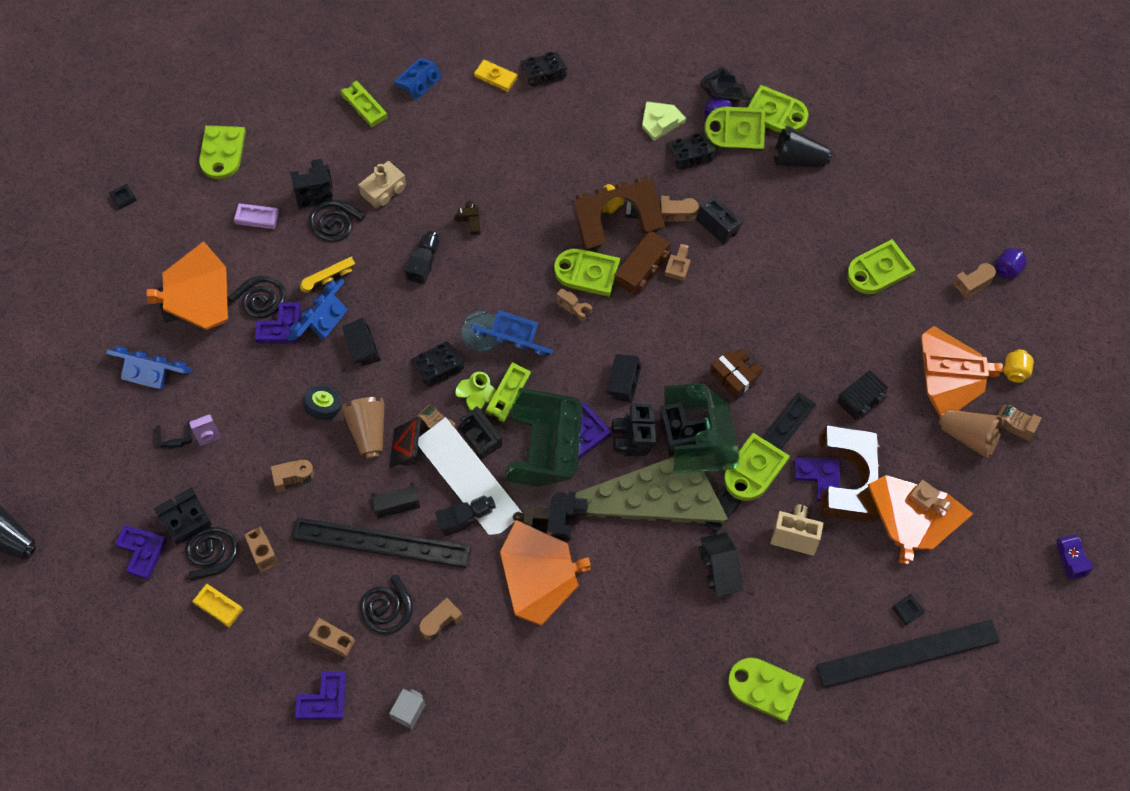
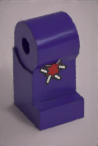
M1077 535L1057 539V548L1068 580L1088 576L1094 568L1091 561H1088L1080 538Z

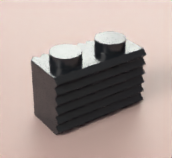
M869 370L839 394L837 403L854 420L859 416L863 418L872 410L871 407L875 403L880 405L887 398L886 393L889 387Z

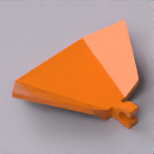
M204 241L162 273L163 292L156 289H147L148 304L163 303L164 311L202 329L208 330L228 321L226 266Z
M935 326L921 336L926 391L939 417L943 413H947L948 410H961L985 392L989 376L999 377V373L1004 372L1002 363H987V357H983L979 352Z
M885 475L867 484L889 538L895 542L896 546L901 547L898 563L908 565L909 561L912 562L914 557L913 550L934 549L973 515L972 512L945 492H941L938 498L945 499L952 504L943 517L940 516L931 507L926 512L909 499V496L918 485Z
M517 520L500 551L515 616L540 626L579 587L575 574L591 570L589 557L572 563L568 543Z

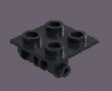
M547 52L542 56L528 57L526 60L520 61L529 77V86L542 85V78L546 84V75H548L550 82L564 79L567 76V67L557 52Z
M694 133L689 137L677 138L666 143L677 159L675 161L677 169L689 168L691 163L693 167L696 166L695 158L698 165H701V162L702 164L711 162L716 158L715 152L717 150L704 133Z
M448 341L438 344L436 347L410 359L424 378L423 382L426 387H432L439 383L440 379L438 376L444 381L443 373L450 378V374L453 376L462 372L461 369L464 368V361Z

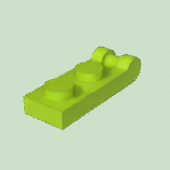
M358 81L353 82L349 88L340 90L341 96L349 102L371 128L388 118L385 110Z
M512 362L491 399L485 414L493 415L499 418L498 421L504 423L531 372ZM497 403L505 406L503 411L496 407Z

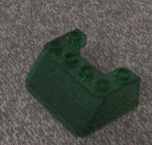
M519 388L512 402L511 414L518 423L531 425L528 463L520 461L510 462L505 470L504 481L539 487L567 481L574 477L578 469L583 409L581 402L577 398Z

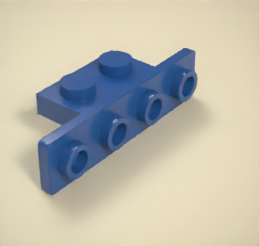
M342 278L337 281L331 280L324 287L325 292L313 300L314 305L303 312L301 315L302 320L290 328L289 331L291 333L287 337L289 341L300 337L308 326L320 339L327 337L348 310L334 295L345 282Z
M498 310L491 330L474 324L470 326V328L474 329V334L483 337L486 336V333L494 335L493 340L505 344L506 340L515 342V347L524 350L528 346L534 348V353L546 356L547 353L552 354L553 352L552 349L532 343L538 323Z
M115 346L114 349L106 350V354L125 358L121 375L122 380L163 389L167 369L181 373L192 372V368L186 367L187 363L174 361L170 363L166 362L167 358L154 356V358L147 357L145 352L134 351V353L127 352V348Z

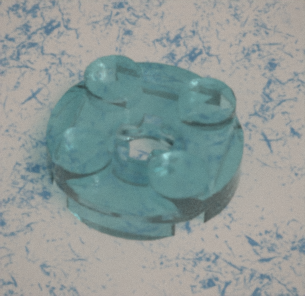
M477 311L466 318V322L462 325L461 329L462 337L465 344L473 351H490L501 343L493 340L494 335L486 333V336L483 337L474 334V329L470 328L471 324L491 330L496 317L495 314L493 316L488 314L487 311Z

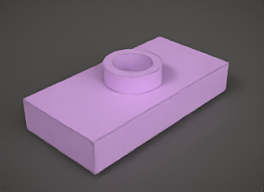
M238 204L234 222L237 225L275 229L279 210L278 208Z
M206 415L189 422L200 446L221 439L211 415Z

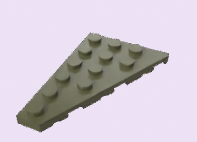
M693 450L576 492V498L588 499L587 517L597 516L599 518H606V516H616L622 519H647L649 521L669 519L671 522H697L705 524V522H721L722 525L728 523V518Z

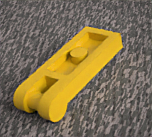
M352 256L305 278L300 284V290L308 293L314 285L320 282L322 285H325L334 280L333 276L339 273L341 276L352 272L351 268L355 265Z

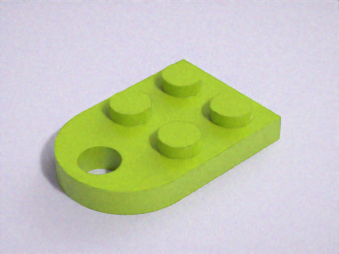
M760 85L748 108L765 109V127L781 133L782 129H785V125L800 132L807 124L808 110L801 101ZM798 117V118H800L802 121H801V122H795V121L792 120V118Z
M742 107L717 108L706 118L704 125L706 137L713 145L721 148L764 149L765 109ZM711 122L719 123L720 130L718 132L711 131Z
M205 127L200 154V166L205 175L213 179H224L230 177L238 170L246 132L245 127ZM217 166L224 167L221 172L213 171Z
M893 239L856 257L850 263L847 276L850 285L855 290L864 294H875L914 275L916 269ZM861 275L866 280L859 282L855 279V276Z
M569 249L557 257L554 266L555 276L566 287L610 297L615 282V273L620 265V258L582 249ZM568 263L571 267L569 269H562L560 265Z
M752 433L726 469L724 478L726 489L733 497L739 500L752 501L758 499L775 480L790 456L755 433ZM743 483L747 489L745 491H738L735 489V484Z
M746 658L737 662L729 675V688L737 700L784 722H787L804 682L803 678L757 658ZM744 671L748 675L747 681H737L735 673Z

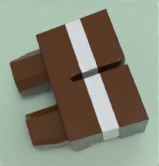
M743 348L736 352L728 351L711 363L710 373L724 385L725 389L736 400L742 397L743 393L750 387L755 386L756 379L759 378L763 370L756 362L750 367L745 364L749 360V355Z

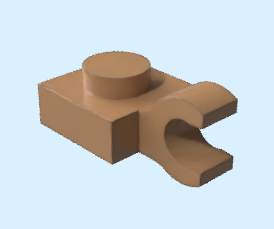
M681 244L677 256H670L665 276L685 281L691 263L690 259H686L688 245Z
M561 289L557 293V304L571 314H576L580 320L584 321L586 319V315L582 311L586 310L592 313V306L588 303H578L577 297L572 292Z
M923 479L909 496L911 501L926 512L931 507L942 517L952 505L949 501L938 498L941 492Z

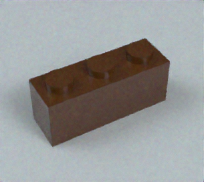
M650 230L615 273V284L634 296L638 291L642 292L648 284L647 280L651 276L655 277L658 273L659 265L662 262H667L670 258L671 242Z

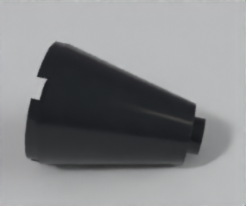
M785 125V129L781 130L775 149L778 150L779 154L778 157L774 155V164L779 166L824 167L825 164H829L832 152H829V147Z
M0 505V552L19 559L30 558L36 550V546H34L36 541Z

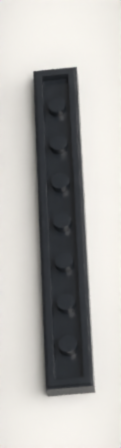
M798 392L762 439L782 450L814 409L816 403ZM743 483L735 484V489L738 491H745L747 489ZM726 486L717 495L727 518L732 515L742 502V500L733 497L726 489ZM705 522L703 524L716 534L723 526L721 522Z
M298 517L292 535V540L461 568H467L471 550L470 545Z
M991 619L816 665V669L823 688L989 646L999 643L1000 639Z

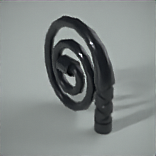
M328 200L320 203L313 209L310 214L309 224L311 230L321 239L331 242L341 241L348 237L352 229L351 219L345 212H348V214L359 221L365 218V214L347 204V202ZM328 206H334L343 210H330L320 216L318 225L323 233L335 236L344 230V222L338 217L329 219L325 224V227L331 230L336 225L335 222H338L340 224L338 230L329 231L324 228L323 221L331 214H338L346 219L348 224L346 232L337 237L325 236L320 233L314 224V217L319 210Z
M259 275L246 280L227 298L233 303L247 291L242 301L244 312L251 317L263 318L279 310V302L271 309L276 303L274 290L266 286H253L260 282L275 284L281 293L279 302H284L286 293L284 286L278 280L270 276ZM260 290L269 292L272 296L271 302L264 294H256L250 300L252 309L259 312H267L254 313L248 309L247 300L252 293ZM259 299V301L265 306L257 307L255 305V300Z
M209 527L196 533L189 539L185 549L187 558L193 564L210 566L189 572L191 581L220 574L233 564L237 556L238 544L235 536L229 530L221 527ZM210 532L223 533L230 538L232 543V550L228 559L215 566L210 565L217 563L225 552V542L220 536L216 534L204 535L196 541L194 546L197 556L208 558L213 554V550H215L214 540L208 539L217 540L220 544V551L214 559L209 561L196 560L190 551L191 545L198 537ZM204 541L208 553H201L199 550L200 544Z
M398 574L393 575L390 580L402 599L405 614L396 626L391 628L374 626L367 617L365 610L366 601L371 594L385 592L395 602V610L392 615L381 619L373 612V604L378 600L385 602V605L382 604L375 608L378 616L385 614L386 610L390 608L391 603L384 595H376L371 598L368 603V614L374 622L381 624L394 620L400 611V601L392 590L386 587H374L368 590L362 597L360 604L361 617L371 630L378 633L391 634L404 627L412 616V598L408 591H406Z

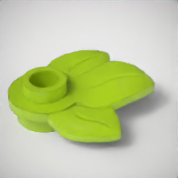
M475 372L469 379L462 380L458 384L455 395L459 398H466V403L470 410H473L476 406L481 409L485 402L490 403L496 389L490 385V379L486 373ZM476 381H481L483 385H478Z

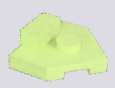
M646 102L642 128L654 141L686 122V118L674 105Z

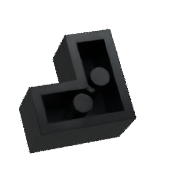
M682 402L660 406L659 418L669 456L712 447L713 435L708 418L686 421Z
M724 532L700 538L701 546L698 547L700 559L704 560L705 568L709 569L710 575L706 576L709 589H713L716 596L743 591L738 552L728 534Z

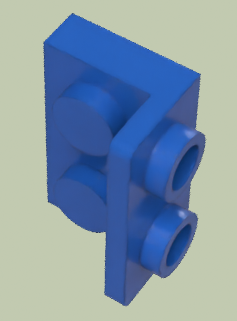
M420 57L394 80L397 88L409 91L412 99L417 100L442 76L435 62Z

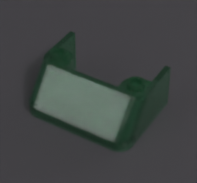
M701 383L664 386V405L682 402L684 411L707 409L711 430L701 431L696 435L695 445L674 446V474L735 468L739 464V450L729 404Z

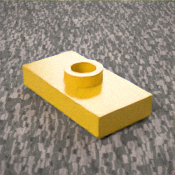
M486 60L482 61L474 73V77L507 92L518 78L517 74Z
M208 584L203 587L192 601L196 606L229 628L243 611L240 605Z

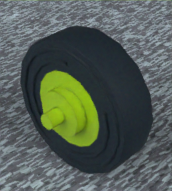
M312 386L307 389L303 396V408L313 418L320 420L332 419L337 416L341 409V397L337 391L328 386Z

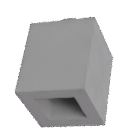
M403 689L389 713L391 719L413 729L425 707L423 695L412 689L410 692Z

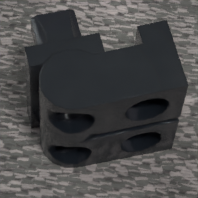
M323 159L311 161L312 168L308 169L309 174L299 175L298 171L290 172L298 209L316 206L324 201L332 200L333 186L328 165H324Z
M631 403L629 407L630 413H626L624 418H614L612 420V433H623V437H614L613 451L624 453V457L647 456L656 443L655 427L653 424V404Z
M192 487L174 497L183 513L180 514L172 499L153 508L176 545L212 525Z
M563 492L554 494L550 504L548 535L558 539L571 540L572 529L571 525H567V519L574 520L575 515L587 517L588 499L576 498V492H569V495Z

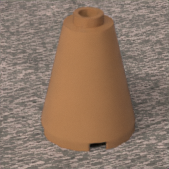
M375 397L360 398L351 401V406L346 407V403L341 406L343 416L361 456H366V459L378 458L379 454L383 452L385 408L383 398H380V401H376Z
M948 410L947 413L941 415L939 425H942L941 430L981 456L989 458V454H993L1000 439L1001 433H999L998 427H1003L1004 418L999 415Z

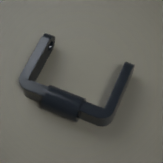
M724 67L716 71L714 70L700 81V87L711 98L714 97L706 82L715 80L721 74L731 75Z
M191 420L187 421L188 438L184 439L179 438L162 442L160 425L156 426L158 446L171 449L192 443L193 433L189 423Z

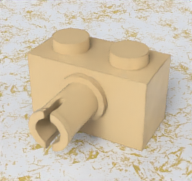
M389 161L385 164H378V169L375 166L374 172L358 184L360 194L376 209L381 205H386L393 195L401 193L406 186L405 175Z
M801 504L794 507L793 514L779 511L770 544L814 556L821 539L823 522L806 518L808 508L803 506V511L800 512Z

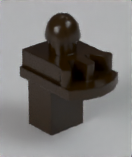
M472 200L466 202L465 208H459L458 213L454 216V220L456 222L469 221L471 235L481 234L479 208L475 207V203Z
M525 506L524 513L516 512L512 517L514 521L523 522L533 528V523L548 524L550 508Z

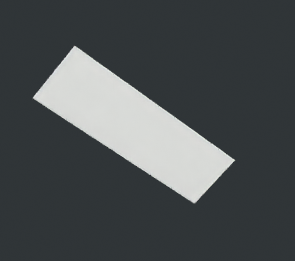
M446 417L419 437L418 446L463 503L468 502L470 505L471 501L483 495L487 497L492 496L496 508L493 509L490 515L480 519L476 518L489 535L499 534L515 522L512 516L516 512H521V510Z

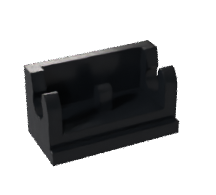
M715 197L700 205L695 219L723 245L729 241L731 235H737L740 225L743 223Z
M363 318L342 326L355 364L359 363L360 367L381 361L370 327Z
M615 355L606 389L607 394L612 395L611 399L633 403L642 368L638 356Z
M478 406L460 418L462 423L459 424V428L482 458L503 446L501 436Z
M410 483L408 488L377 496L375 493L371 494L377 519L420 508L414 483Z

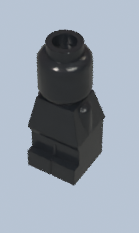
M428 231L427 234L422 236L418 248L410 255L405 268L406 280L425 285L432 268L433 254L436 253L439 245V235L437 233Z
M483 495L472 500L470 505L468 502L452 504V506L444 510L436 511L435 514L441 531L445 536L465 530L476 521L475 517L480 519L490 515L493 509L496 508L492 496L487 497Z

